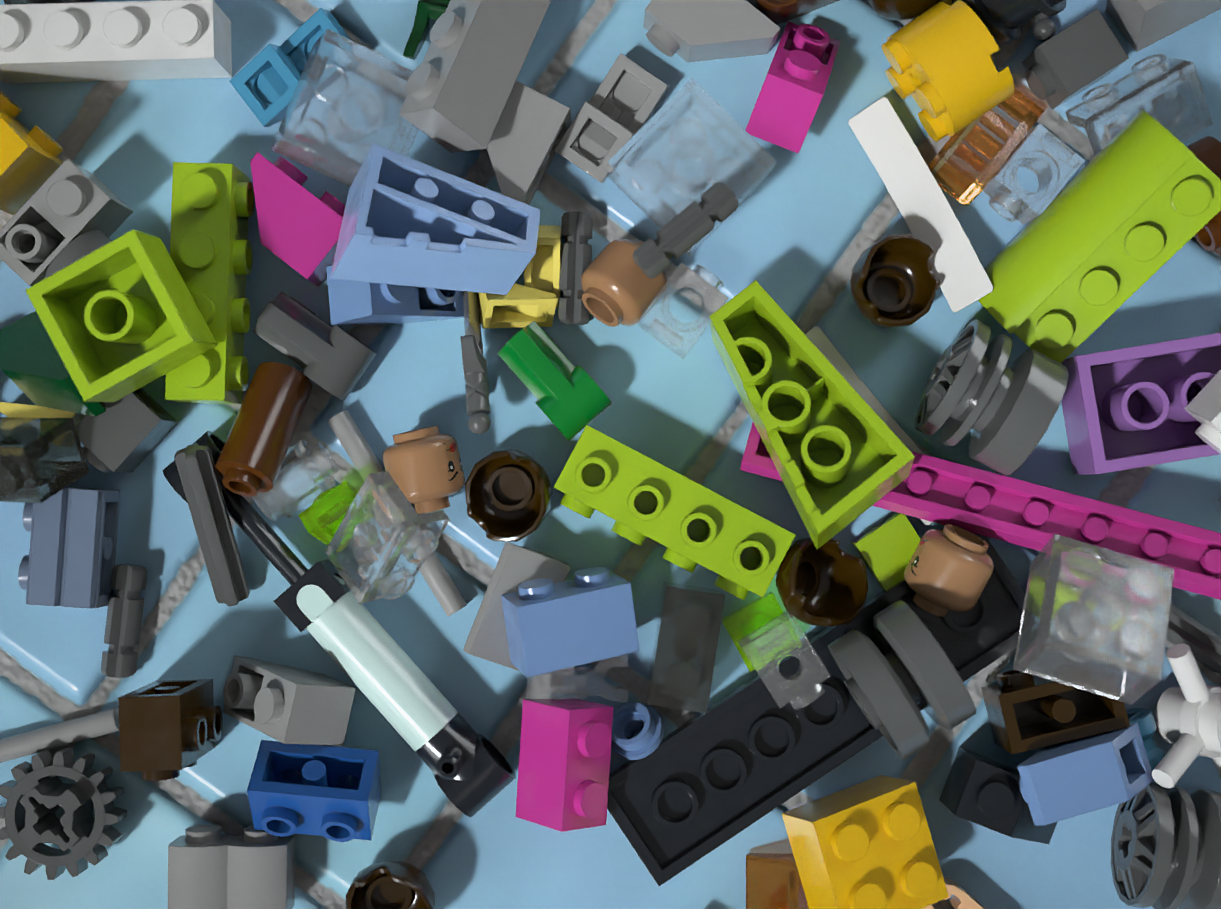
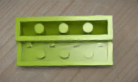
M1141 109L984 268L993 285V291L978 301L1010 334L1014 333L1031 349L1062 363L1221 211V179L1194 156V153L1146 111Z

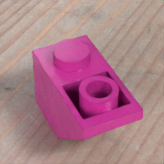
M788 21L744 133L799 154L824 95L841 41L831 38L825 30L815 25H797Z
M257 152L250 163L260 243L307 280L319 287L327 277L326 267L333 265L345 205L327 191L318 199L302 187L308 177L282 156H279L273 164Z

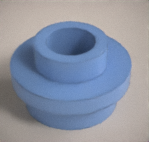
M628 702L619 706L613 712L612 749L620 757L627 760H639L652 754L658 748L664 736L665 727L661 715L652 706L644 703ZM640 728H643L637 736L632 738L635 731H637Z

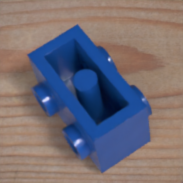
M261 740L247 788L254 830H263L275 836H290L294 833L324 836L336 842H347L353 839L372 840L382 791L379 751L322 745L283 744L279 741Z

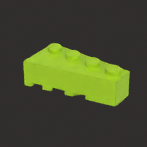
M755 280L709 316L712 340L818 550L909 477L915 456Z

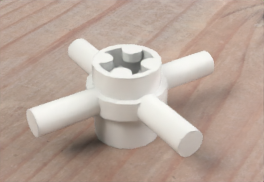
M1187 644L1174 645L1167 650L1166 656L1180 687H1170L1164 691L1157 702L1155 710L1157 733L1162 741L1173 746L1151 773L1153 779L1165 788L1174 787L1197 756L1212 758L1221 778V686L1206 685L1194 655Z

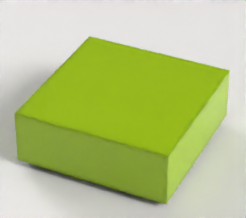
M896 513L853 541L852 544L881 589L886 591L904 579L905 569L921 538L906 515Z

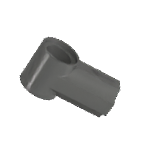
M280 292L276 298L266 305L257 318V324L253 330V333L303 367L301 372L309 379L342 401H345L377 356L376 352L337 325L331 327L317 317L314 312L283 292Z

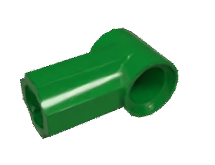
M533 321L507 341L497 354L538 399L535 402L536 405L566 439L570 441L586 425L610 406L612 402L580 365L574 366L543 328H540Z

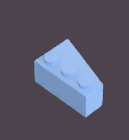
M372 144L348 192L330 279L507 295L536 254L541 210L379 145Z

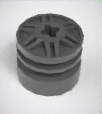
M974 320L966 326L955 342L949 345L934 366L923 390V399L917 411L914 428L926 435H933L942 427L940 442L947 446L956 445L973 429L968 448L969 457L1002 475H1010L1025 462L1047 431L1065 393L1069 372L1066 366L1034 349L1024 351L1008 367L1007 364L1013 345L1011 337L1000 334L989 343L991 335L990 326L979 320Z
M1153 781L1129 801L1119 803L1111 837V869L1113 884L1120 900L1128 906L1138 908L1152 906L1155 909H1178V907L1180 909H1221L1220 792L1200 789L1189 795L1186 789L1178 785H1174L1172 788H1165Z

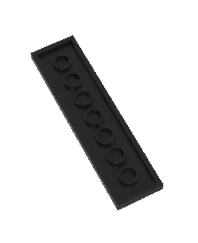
M975 534L989 545L986 553L993 560L994 568L978 601L971 610L967 612L948 610L944 617L934 615L922 609L913 601L916 592L909 587L904 578L888 590L881 591L865 602L863 610L850 624L829 626L665 736L652 754L639 760H629L609 774L607 809L658 886H661L883 736L879 729L876 730L871 725L844 682L846 679L829 651L828 645L854 629L867 635L880 652L885 655L886 653L874 632L873 616L897 600H901L915 612L927 627L964 682L1046 627V624L986 536ZM917 704L920 711L923 710L922 706Z

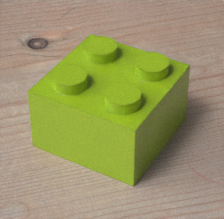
M135 229L25 290L84 401L116 402L218 345L161 238Z

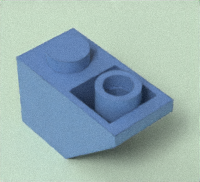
M333 265L326 267L331 325L380 326L464 318L463 291L330 279Z
M1129 723L1130 727L1046 746L1018 765L1020 791L1023 799L1029 805L1034 826L1051 824L1129 801L1153 782L1151 767L1138 723Z

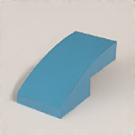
M320 8L280 46L269 43L229 82L264 127H270L331 85L363 57V54L331 12Z

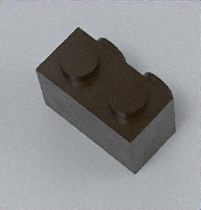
M1085 654L1057 659L1053 661L1055 670L1035 675L1032 674L1031 668L1005 671L996 675L997 684L981 687L994 742L1011 754L1130 727L1116 668L1090 661L1089 656Z
M213 679L155 681L118 697L120 772L142 771V779L147 781L177 778L180 776V770L195 766L197 759L214 749L215 741H219L221 738L223 717L220 706H214Z

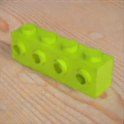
M173 162L170 256L218 345L166 373V400L182 403L241 405L243 391H246L248 386L249 365L246 356H244V335L248 333L250 328L251 308L250 302L246 298V275H250L253 264L252 245L250 240H248V217H252L254 212L255 195L250 178L233 164Z
M588 425L585 426L554 485L555 489L564 493L560 504L588 519H591L595 510L616 520L611 531L639 546H642L646 537L666 546L667 549L662 557L691 573L694 572L698 564L718 574L714 585L742 600H745L749 591L762 598L764 597L796 536L790 531Z

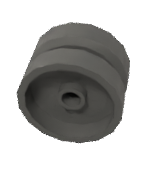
M897 600L873 616L874 632L886 653L885 655L880 652L867 635L854 629L830 643L828 648L846 679L844 681L846 687L863 714L876 730H880L897 755L902 760H905L929 744V728L917 704L922 706L936 724L948 730L955 728L975 715L976 707L959 674L930 631L905 602Z

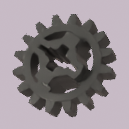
M66 747L57 751L54 758L48 750L32 756V764L25 761L15 766L11 770L15 780H9L0 785V795L8 799L6 803L0 805V818L5 819L6 825L0 829V840L10 838L13 846L5 855L8 860H12L21 854L27 858L24 873L30 875L42 865H45L48 880L56 879L64 873L66 868L72 877L78 876L88 868V862L95 866L108 856L105 846L111 847L120 840L122 834L112 827V824L126 818L128 811L114 807L113 800L125 793L124 787L109 788L106 781L114 771L111 766L99 772L92 769L95 754L90 752L75 762L72 747ZM58 776L67 777L77 783H63ZM61 806L65 814L58 819L55 812ZM93 807L95 811V818L93 817ZM44 843L57 844L61 849L50 847Z

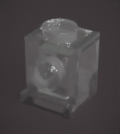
M788 611L783 612L737 641L779 708L790 702L795 710L800 709L815 701L825 692L820 683L829 678L830 674L800 628L796 618ZM787 656L797 657L800 662L799 671L791 677H785L779 673V664Z

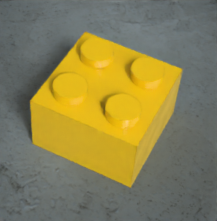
M879 775L781 813L809 909H922L949 897L916 782Z

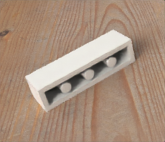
M214 0L0 5V80L6 84L232 77L231 20Z

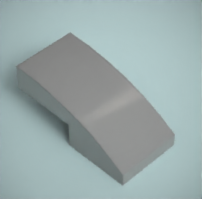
M620 53L590 102L585 101L554 151L603 183L645 126L670 86Z

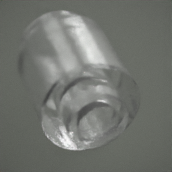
M301 440L288 449L272 490L262 493L258 492L252 498L271 521H276L283 515L291 518L336 488L333 475L339 472L338 466L321 443H317L312 447L307 441Z

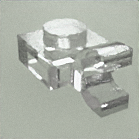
M628 654L599 660L594 670H587V667L575 668L574 666L527 677V699H587V696H602L610 701L628 702L627 686H611L605 680V673L611 667L628 666Z

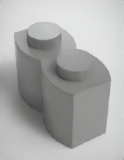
M198 825L186 828L185 835L179 836L168 845V909H292L295 905V835L275 836L263 830H254V826L244 828V835L236 836L221 834L222 828L217 825Z

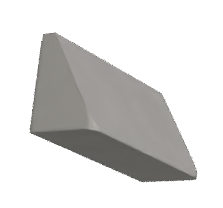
M506 542L463 651L518 670L510 660L501 595L517 592L520 583L533 579H552L553 583L566 581L570 571L569 565L542 552Z

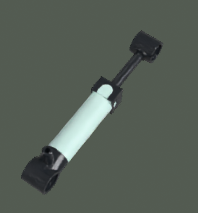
M207 431L193 444L198 443L199 445L208 446L216 466L225 442L214 433ZM174 460L163 470V474L173 489L187 502ZM218 475L229 516L291 585L273 602L300 632L307 629L434 772L437 784L448 799L462 813L473 817L516 778V774L507 759L486 737L475 732L352 593L355 589L353 585L329 559L317 562L308 570L242 495L227 489L222 483L223 479Z

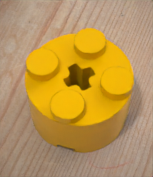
M952 0L939 1L890 35L881 46L887 60L891 64V67L885 71L890 84L902 99H906L910 95L914 98L922 110L918 113L920 122L926 132L936 142L945 136L952 137L1014 94L1015 86L1009 67L1007 66L1000 72H997L992 54L999 50L996 41L976 13L962 0H957L953 4Z

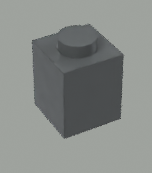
M1096 9L1040 44L1022 64L1026 69L1025 78L1033 94L1040 100H1046L1053 110L1112 73L1129 57L1099 10Z
M139 388L116 402H105L106 412L96 417L86 415L70 433L84 445L80 449L82 456L98 470L104 473H108L110 470L112 472L133 473L179 422L142 388Z

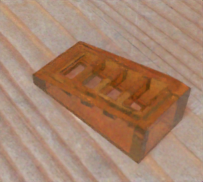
M1016 88L1012 96L997 105V107L1019 123L1016 128L993 110H990L950 137L928 164L938 185L963 205H970L984 190L1044 112L1041 107ZM979 121L982 125H984L991 132H993L1000 139H1002L1004 143L1001 144L1000 142H998L995 138H993L986 131L980 128L976 123ZM965 140L987 157L989 162L984 161L961 142Z

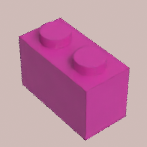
M568 696L523 699L515 817L561 832L606 825L613 706Z

